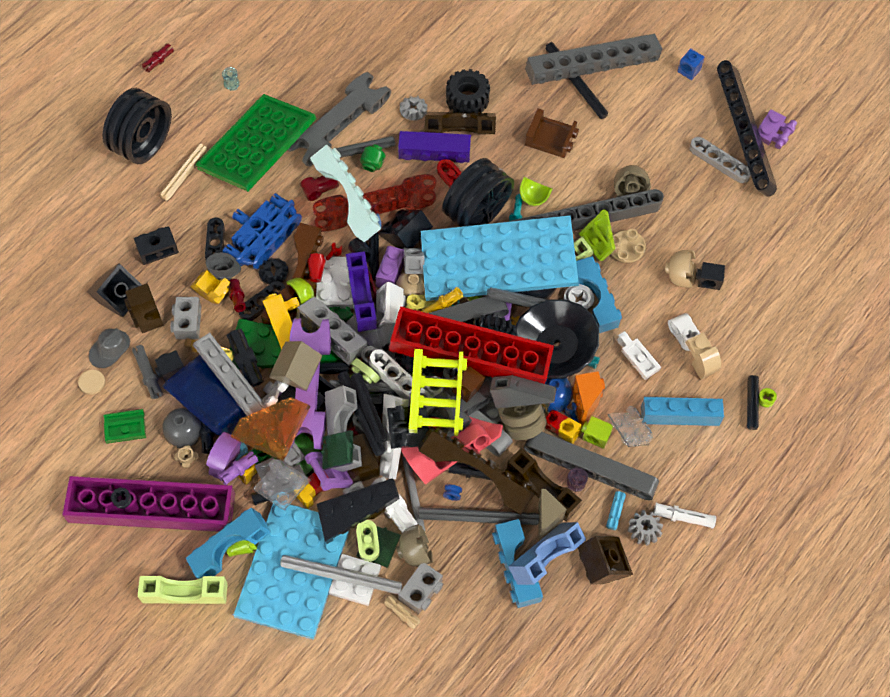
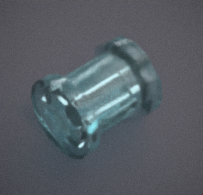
M232 67L223 70L222 77L225 80V88L230 91L236 90L240 85L237 78V70Z

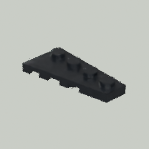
M391 478L316 504L325 542L327 544L332 542L333 538L340 534L343 535L350 530L349 528L357 523L364 522L373 513H378L399 500L395 480Z

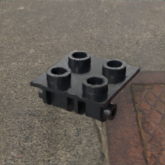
M396 406L395 408H387L391 449L418 447L429 430V426L418 428V433H409L410 407ZM427 406L419 408V415H422V418H428Z

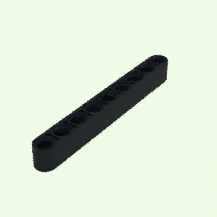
M721 61L717 67V72L754 186L764 196H772L777 190V185L739 71L730 61Z

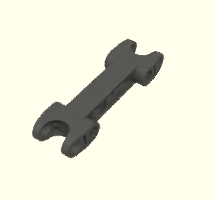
M369 72L358 76L347 86L345 90L347 96L311 127L309 126L288 151L306 148L307 151L302 162L306 166H312L313 163L310 157L326 144L331 148L332 145L329 142L367 110L369 113L374 114L389 99L391 89L387 86L376 90L370 89L369 86L373 81V75Z
M485 376L481 389L468 403L462 399L460 400L459 418H463V430L472 422L469 417L470 414L493 401L490 392L493 377ZM443 391L433 398L456 400L457 396L451 397L446 391ZM427 406L428 418L438 417L440 419L455 420L456 408ZM442 427L448 433V437L454 436V428Z

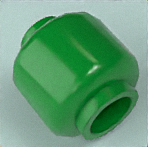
M379 145L366 146L360 158L362 168L369 172L380 170L386 155Z

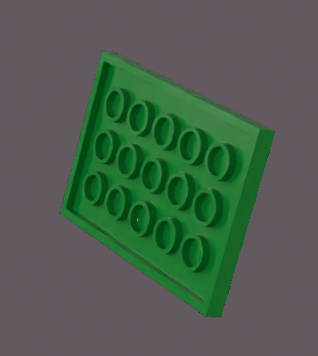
M263 94L195 165L198 170L249 192L316 120V116L314 113Z

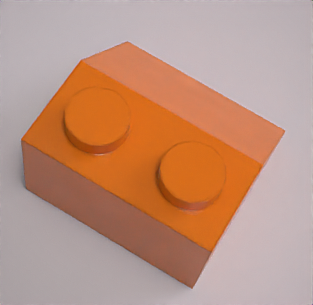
M599 371L575 375L572 387L573 399L577 406L576 411L581 426L584 425L585 421H588L599 405L600 398L603 397L602 391L605 389V382L603 378H600Z

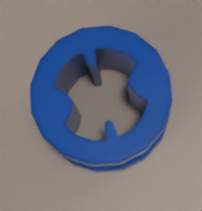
M451 484L445 485L444 489L446 492L443 493L444 498L453 501L461 499V487Z

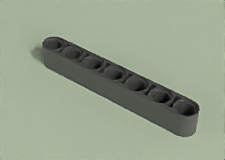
M486 296L429 314L470 324V321H473L475 317L480 318L481 315L488 316L489 313L491 316L498 315L499 318H502L509 313L506 302L489 299ZM395 323L383 326L377 330L382 349L385 351H389Z
M544 432L527 439L524 450L534 456L644 500H653L659 484V480L650 474Z

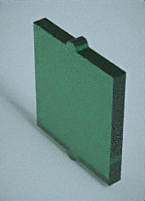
M352 430L323 437V451L321 452L323 455L322 469L326 470L353 464V449L355 446L353 445Z
M376 526L380 553L378 558L371 562L388 568L399 542L400 534L389 531L386 527ZM367 530L365 535L370 534L371 531ZM372 549L366 550V554L370 555L373 553ZM358 550L356 557L361 558Z

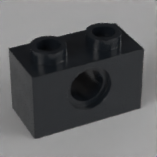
M169 226L158 228L156 231L144 233L134 238L143 265L179 253Z

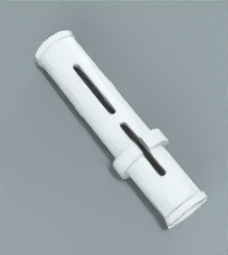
M656 503L654 506V516L669 518L674 522L678 520L710 528L715 527V515L681 509L676 505L672 507Z

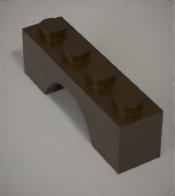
M425 112L424 132L467 131L476 134H495L496 114Z
M522 448L507 462L506 470L512 472L518 481L524 480L532 486L533 493L538 498H540L541 489H546L566 508L564 516L566 522L579 510L582 500L568 487H561L551 481L539 468L537 461Z

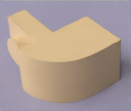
M704 332L685 342L695 358L691 364L700 380L719 371L721 368L719 352L716 346L712 347Z

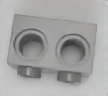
M176 297V302L172 305L174 321H171V332H174L176 340L186 338L199 339L202 308L199 297Z
M426 563L420 564L398 594V600L417 614H420L422 609L426 611L432 602L430 599L434 593L438 594L444 585L442 583L443 575ZM431 577L434 582L432 584H425L423 579ZM413 594H420L422 599L413 601L411 596Z

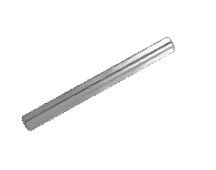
M283 555L280 561L281 567L390 593L399 594L402 589V583L287 555Z

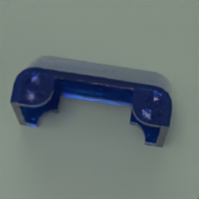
M201 355L194 358L163 385L165 390L219 436L223 432L233 435L248 418Z

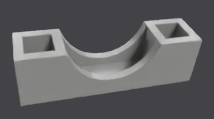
M340 386L325 392L326 424L330 468L345 472L362 466L360 446L352 444L346 432L348 420L357 409L356 390Z

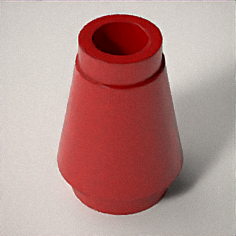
M310 254L307 259L310 281L319 283L322 281L326 260L322 254Z

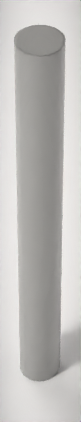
M403 457L402 460L414 518L425 531L424 521L418 517L420 502L413 469L406 458Z

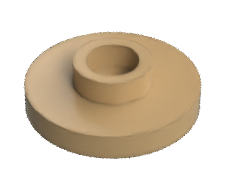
M88 370L80 376L78 384L82 392L94 395L104 388L105 378L98 370Z

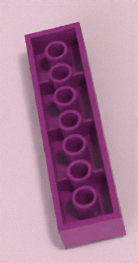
M70 476L62 515L68 523L220 532L228 523L232 522L235 491L231 485ZM117 488L127 489L132 497L131 504L123 509L117 508L111 500L114 490ZM124 494L122 497H117L119 502L126 499Z

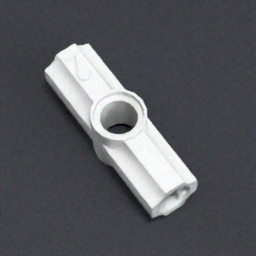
M385 477L378 478L371 485L385 481L386 479ZM398 493L400 499L386 507L384 513L389 519L392 518L402 533L405 529L418 523L410 514L405 501Z

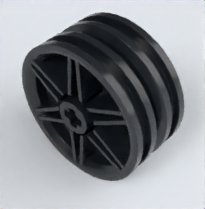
M140 88L126 90L114 102L105 119L102 133L105 147L138 165L149 161L159 151L168 135L172 120V111L169 104Z
M488 158L478 159L469 165L454 181L444 198L442 212L452 221L457 222L459 227L489 224L507 203L514 188V180L503 170H499V167Z

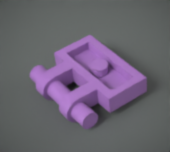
M770 110L758 128L762 142L769 145L771 141L776 142L775 147L781 149L787 143L789 135L795 131L797 122L791 120L786 124L784 123L785 116ZM779 130L783 131L780 135L777 134Z

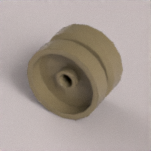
M541 404L498 408L504 430L512 439L527 440L540 434L546 426L547 421Z

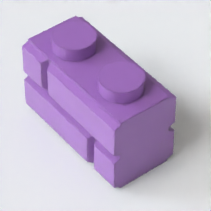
M387 246L376 275V287L380 288L386 282L396 284L404 266L403 249Z

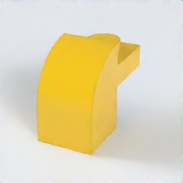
M206 270L200 273L190 287L211 303L219 304L229 291L227 286L230 284V281L226 278L218 280Z

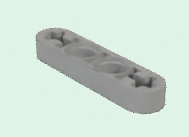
M695 137L692 139L690 151L694 155L739 183L749 181L751 174L748 166L704 138ZM712 152L717 154L718 157L711 158L708 154ZM729 162L732 164V167L727 168L723 163Z

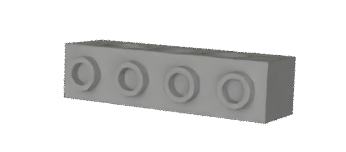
M312 297L297 307L296 318H301L302 325L311 333L316 332L320 328L322 319H329L331 351L347 365H351L355 358L359 359L362 357V351L367 347L365 338L356 333L349 324L342 321L336 313L328 309L322 301Z

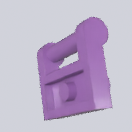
M311 452L305 456L307 464L312 466L319 478L323 491L331 488H350L353 484L347 471L341 472L330 468L329 452Z

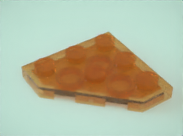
M290 397L240 418L231 438L284 461L311 406Z

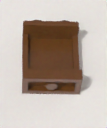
M537 108L526 134L525 146L565 158L567 152H571L573 147L572 140L577 138L579 132L577 121H574L572 125H568L544 117V110Z

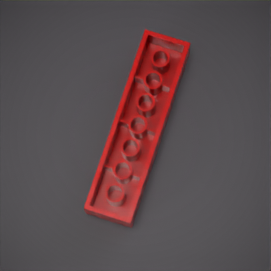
M400 306L390 340L389 351L414 357V350L422 349L423 356H427V358L459 360V352H463V358L467 359V368L470 366L481 375L489 377L513 375L545 384L554 345Z

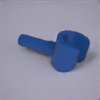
M572 402L573 410H569L565 405V415L579 423L576 416V404Z

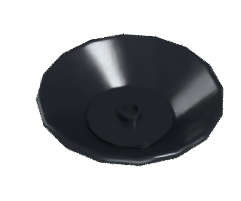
M551 299L533 305L520 316L515 326L519 337L550 345L560 343L559 346H554L547 379H564L579 373L593 360L599 347V328L594 316L581 304L566 299Z

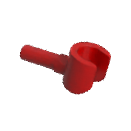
M333 242L330 253L325 257L326 260H330L333 255L340 256L343 246L341 245L340 248H336V243Z

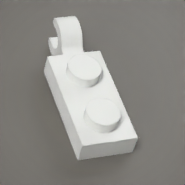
M625 331L618 335L617 342L623 347L621 352L644 380L661 369V366L638 339L632 341Z

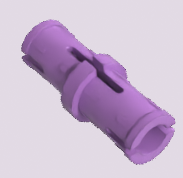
M250 451L240 460L232 462V466L218 475L220 481H224L223 484L227 485L237 476L245 474V470L258 462L256 455L252 456L254 453Z

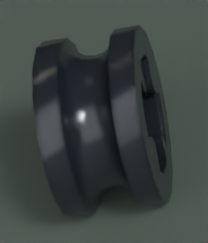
M117 488L113 491L111 500L117 508L123 509L131 504L132 497L127 489ZM124 494L126 499L119 502L117 497H122Z

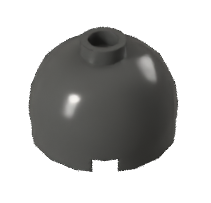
M178 408L169 412L164 418L162 424L163 435L170 445L172 444L177 448L187 445L191 447L199 441L201 420L191 409Z

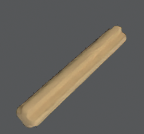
M198 144L160 192L162 199L168 201L196 166L195 164L207 152L205 145Z

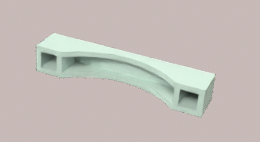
M326 144L310 159L318 172L326 178L339 181L344 187L349 203L347 223L354 235L365 242L382 229L378 223L380 220L374 212H371L370 208L372 206L362 197L364 193L355 185L356 180L353 175L347 172L349 168L344 161L340 160V153L337 149H331Z

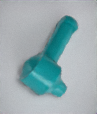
M520 194L515 196L514 211L509 215V221L523 218L520 214L523 202Z

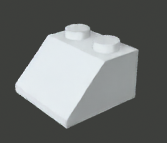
M386 282L376 291L377 328L396 323L400 306H405L406 296L403 295L404 289L391 282Z

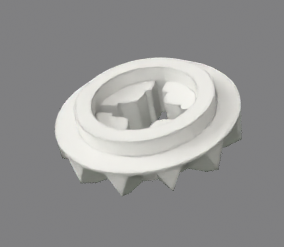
M579 284V286L569 287L564 294V299L575 302L576 297L578 298L583 294L582 301L580 300L577 303L587 310L593 305L594 294L590 288Z

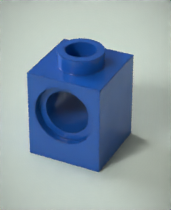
M690 48L681 58L678 73L693 80L700 72L705 57Z

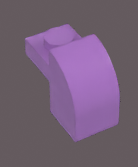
M226 432L220 435L207 459L206 465L209 466V475L219 479L218 475L232 466V462L240 454V438Z

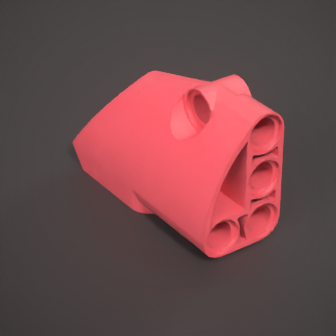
M470 417L472 422L469 426L459 432L458 436L450 438H457L465 444L464 447L471 450L473 448L480 452L501 437L503 426L502 424H494ZM418 447L401 448V452L407 462L425 484H428L457 463L455 461L435 462L419 452Z

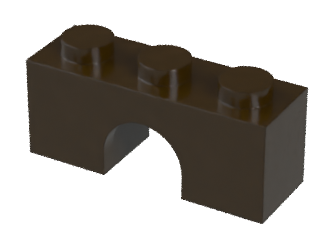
M148 283L125 291L127 299L124 300L135 327H140L142 334L164 326Z

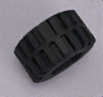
M462 69L461 72L456 71L455 75H451L449 80H447L446 103L448 108L453 110V112H484V109L488 106L490 84L488 79H485L484 74H479L480 72L477 70L474 72L472 71L473 69H469V71ZM470 91V92H473L474 94L465 95V94H462L461 92Z

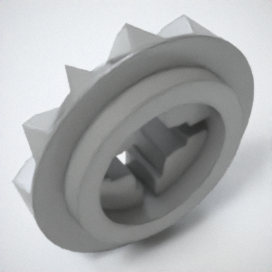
M410 96L409 98H404L403 102H400V113L408 120H419L427 112V104L419 96ZM410 105L417 106V109H410Z

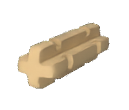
M393 595L386 598L384 604L389 609L392 608V612L404 622H407L409 627L415 629L419 625L420 619L416 615H412V612L401 602H397Z

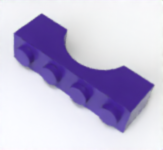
M365 251L346 254L358 332L376 330L377 319L371 296Z

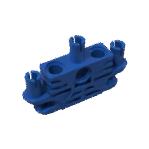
M275 193L273 194L275 197L272 196L270 202L266 200L251 217L237 209L233 213L232 218L243 226L232 236L233 246L227 244L228 248L224 247L223 253L232 255L240 266L253 265L254 269H259V265H262L264 260L267 261L302 220L301 214H297L293 200L287 201Z

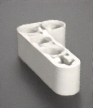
M380 349L374 350L370 355V368L401 398L410 400V406L412 389L407 391L402 386L409 385L412 388L413 377L385 351ZM393 371L397 373V376L390 377L388 372ZM433 376V377H431V378L441 379V378L438 377V376ZM425 386V388H421L420 395H423L424 398H433L443 392L444 387H439V390L434 391L430 386Z

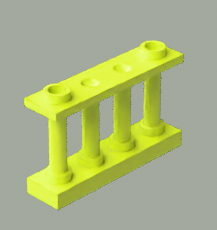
M422 349L414 350L409 433H418V428H422V426L454 428V436H458V431L463 430V418H459L462 370L466 371L467 359L463 358V352H459V360L427 358V356H423ZM426 366L458 368V380L425 378V376H422V368H426ZM425 386L457 388L456 400L424 398L423 395H420V391ZM423 406L456 408L455 420L422 418L423 416L419 415V408H423Z

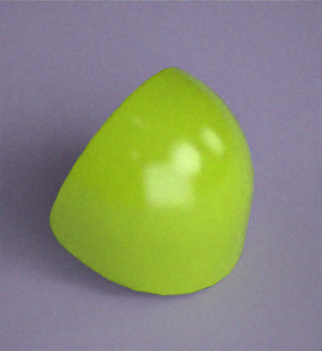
M524 177L520 186V195L525 203L538 206L548 200L553 188Z
M294 278L286 282L297 293L300 305L314 297L311 285L304 279Z

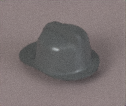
M228 253L212 254L205 262L209 272L218 280L226 278L229 281L241 271L239 263Z
M117 328L106 329L101 332L98 340L89 351V360L92 365L97 368H107L113 365L129 348V336Z

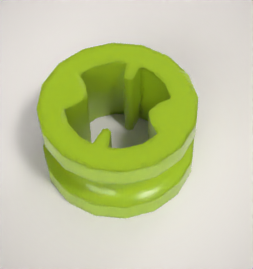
M770 388L762 389L759 393L760 406L765 408L773 406L777 399L775 391ZM764 395H765L766 397H769V396H770L771 399H770V400H768V399H763V397H764Z

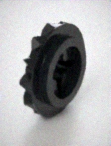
M271 257L267 261L264 260L262 265H259V276L266 284H271L275 281L283 282L289 273L286 262L280 258L273 259ZM272 266H274L276 269L275 276H273V273L271 272Z

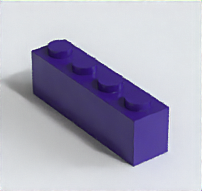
M400 131L399 159L422 161L448 159L458 163L469 162L471 135Z

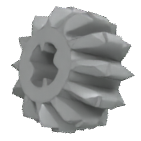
M645 510L641 512V515L636 512L633 516L634 519L629 520L631 526L628 527V532L633 533L631 539L638 538V544H641L642 541L645 542L646 546L650 544V541L656 543L657 537L662 535L660 530L663 528V524L658 523L660 517H652L653 511L649 515L646 514Z

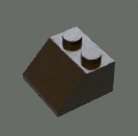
M362 433L348 438L352 444L360 446L362 466L347 471L353 484L380 476L378 463L365 434Z
M594 536L577 547L579 557L584 564L586 576L591 585H603L633 575L619 537Z

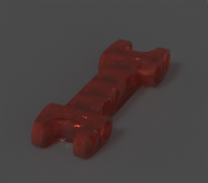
M431 174L416 175L404 179L400 185L367 192L362 197L372 206L370 210L375 214H382L402 208L417 210L435 203L436 193L433 189L436 187V179ZM425 180H431L433 184L426 185L423 182ZM427 194L433 196L430 200H425L423 197ZM334 195L316 201L313 204V213L317 216L314 220L315 227L321 228V232L346 227L349 214L348 198H345L343 195ZM318 206L326 207L322 212L316 210ZM321 220L328 222L325 226L318 225V222Z

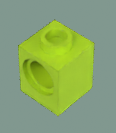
M591 416L590 421H585L581 432L584 433L582 440L604 449L614 425Z

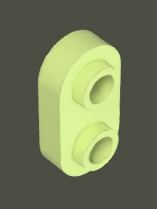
M358 358L351 362L353 366L351 370L354 373H361L363 379L368 384L372 382L376 384L381 379L372 368Z
M365 520L359 523L356 528L360 557L364 561L371 562L379 556V541L375 523ZM365 530L371 531L368 535H365L363 532ZM372 549L373 553L370 555L366 554V550Z

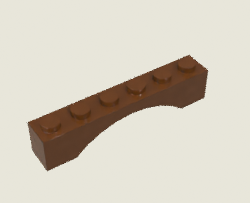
M299 223L294 235L298 263L292 279L301 278L305 280L306 277L310 276L307 259L310 254L318 253V247H321L323 244L324 236H322L321 228ZM287 285L277 294L282 295L284 302L295 297L298 299L297 293L290 285ZM264 307L261 315L262 323L272 325ZM292 309V310H288V313H289V316H290L291 320H292V314H291V313H292L293 309Z

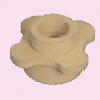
M189 445L183 446L174 455L175 460L180 461L184 468L190 467V464L199 457L198 453L193 452Z

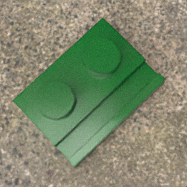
M144 410L103 415L106 444L146 438Z

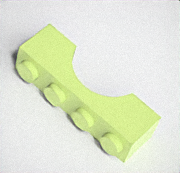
M140 576L138 598L142 603L226 604L228 583L224 576H203L198 580L192 581L171 580L162 576Z

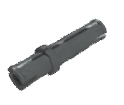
M138 345L136 346L138 351L133 348L132 352L142 373L143 384L147 386L151 399H158L159 396L163 395L158 384L159 378L154 374L144 346Z

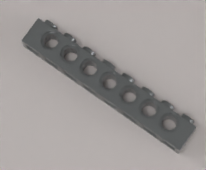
M655 34L528 57L525 70L532 85L543 84L554 80L558 81L585 74L589 75L616 68L655 62L660 58L662 47Z

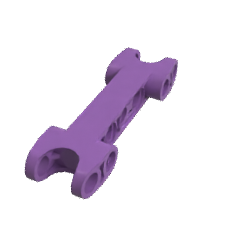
M294 318L290 332V341H302L321 355H330L331 332L329 319H322L320 328L316 332L306 333L302 329L301 318ZM320 363L307 391L296 388L294 411L284 412L283 434L285 448H292L295 438L301 433H309L313 436L314 449L322 448L325 436L326 412H317Z

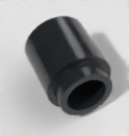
M358 237L350 241L348 245L349 251L351 253L365 251L366 262H369L372 258V250L366 241L363 242Z

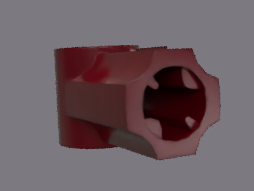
M323 175L315 179L314 177H307L301 181L300 186L307 200L314 201L320 198L322 193L339 187V183L337 180L326 178Z

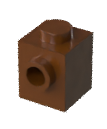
M470 366L462 373L461 399L466 403L481 389L485 380L484 376ZM458 374L453 380H458ZM452 388V392L457 396V388Z

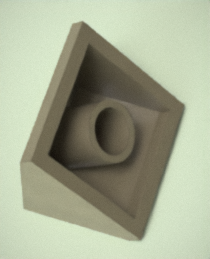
M302 341L285 342L269 377L307 391L322 355Z
M541 489L538 502L539 541L560 523H563L566 508L546 489Z

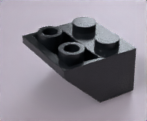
M401 209L395 213V217L391 221L383 225V229L378 234L394 247L404 250V248H413L421 240V231L431 230L433 226L422 210Z

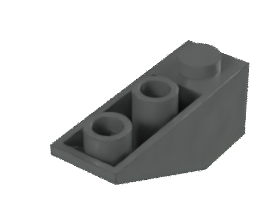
M510 375L493 377L490 392L496 408L554 403L556 387Z

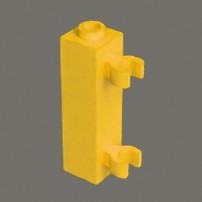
M271 294L266 297V300H263V303L282 350L285 342H290L292 321L288 310L296 309L300 305L297 297L284 302L281 294Z

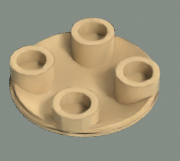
M624 230L613 235L616 249L611 255L618 261L631 263L639 260L644 255L646 243L637 230Z

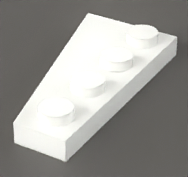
M384 394L382 425L387 439L383 442L386 451L380 457L379 469L381 476L388 479H396L401 448L391 449L387 408H395L396 406L409 407L410 400Z

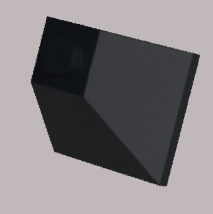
M118 263L100 276L87 293L102 306L124 317L128 312L124 301L127 299L125 291L142 284Z

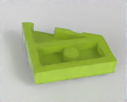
M602 210L579 233L591 247L599 261H604L616 249L607 210Z

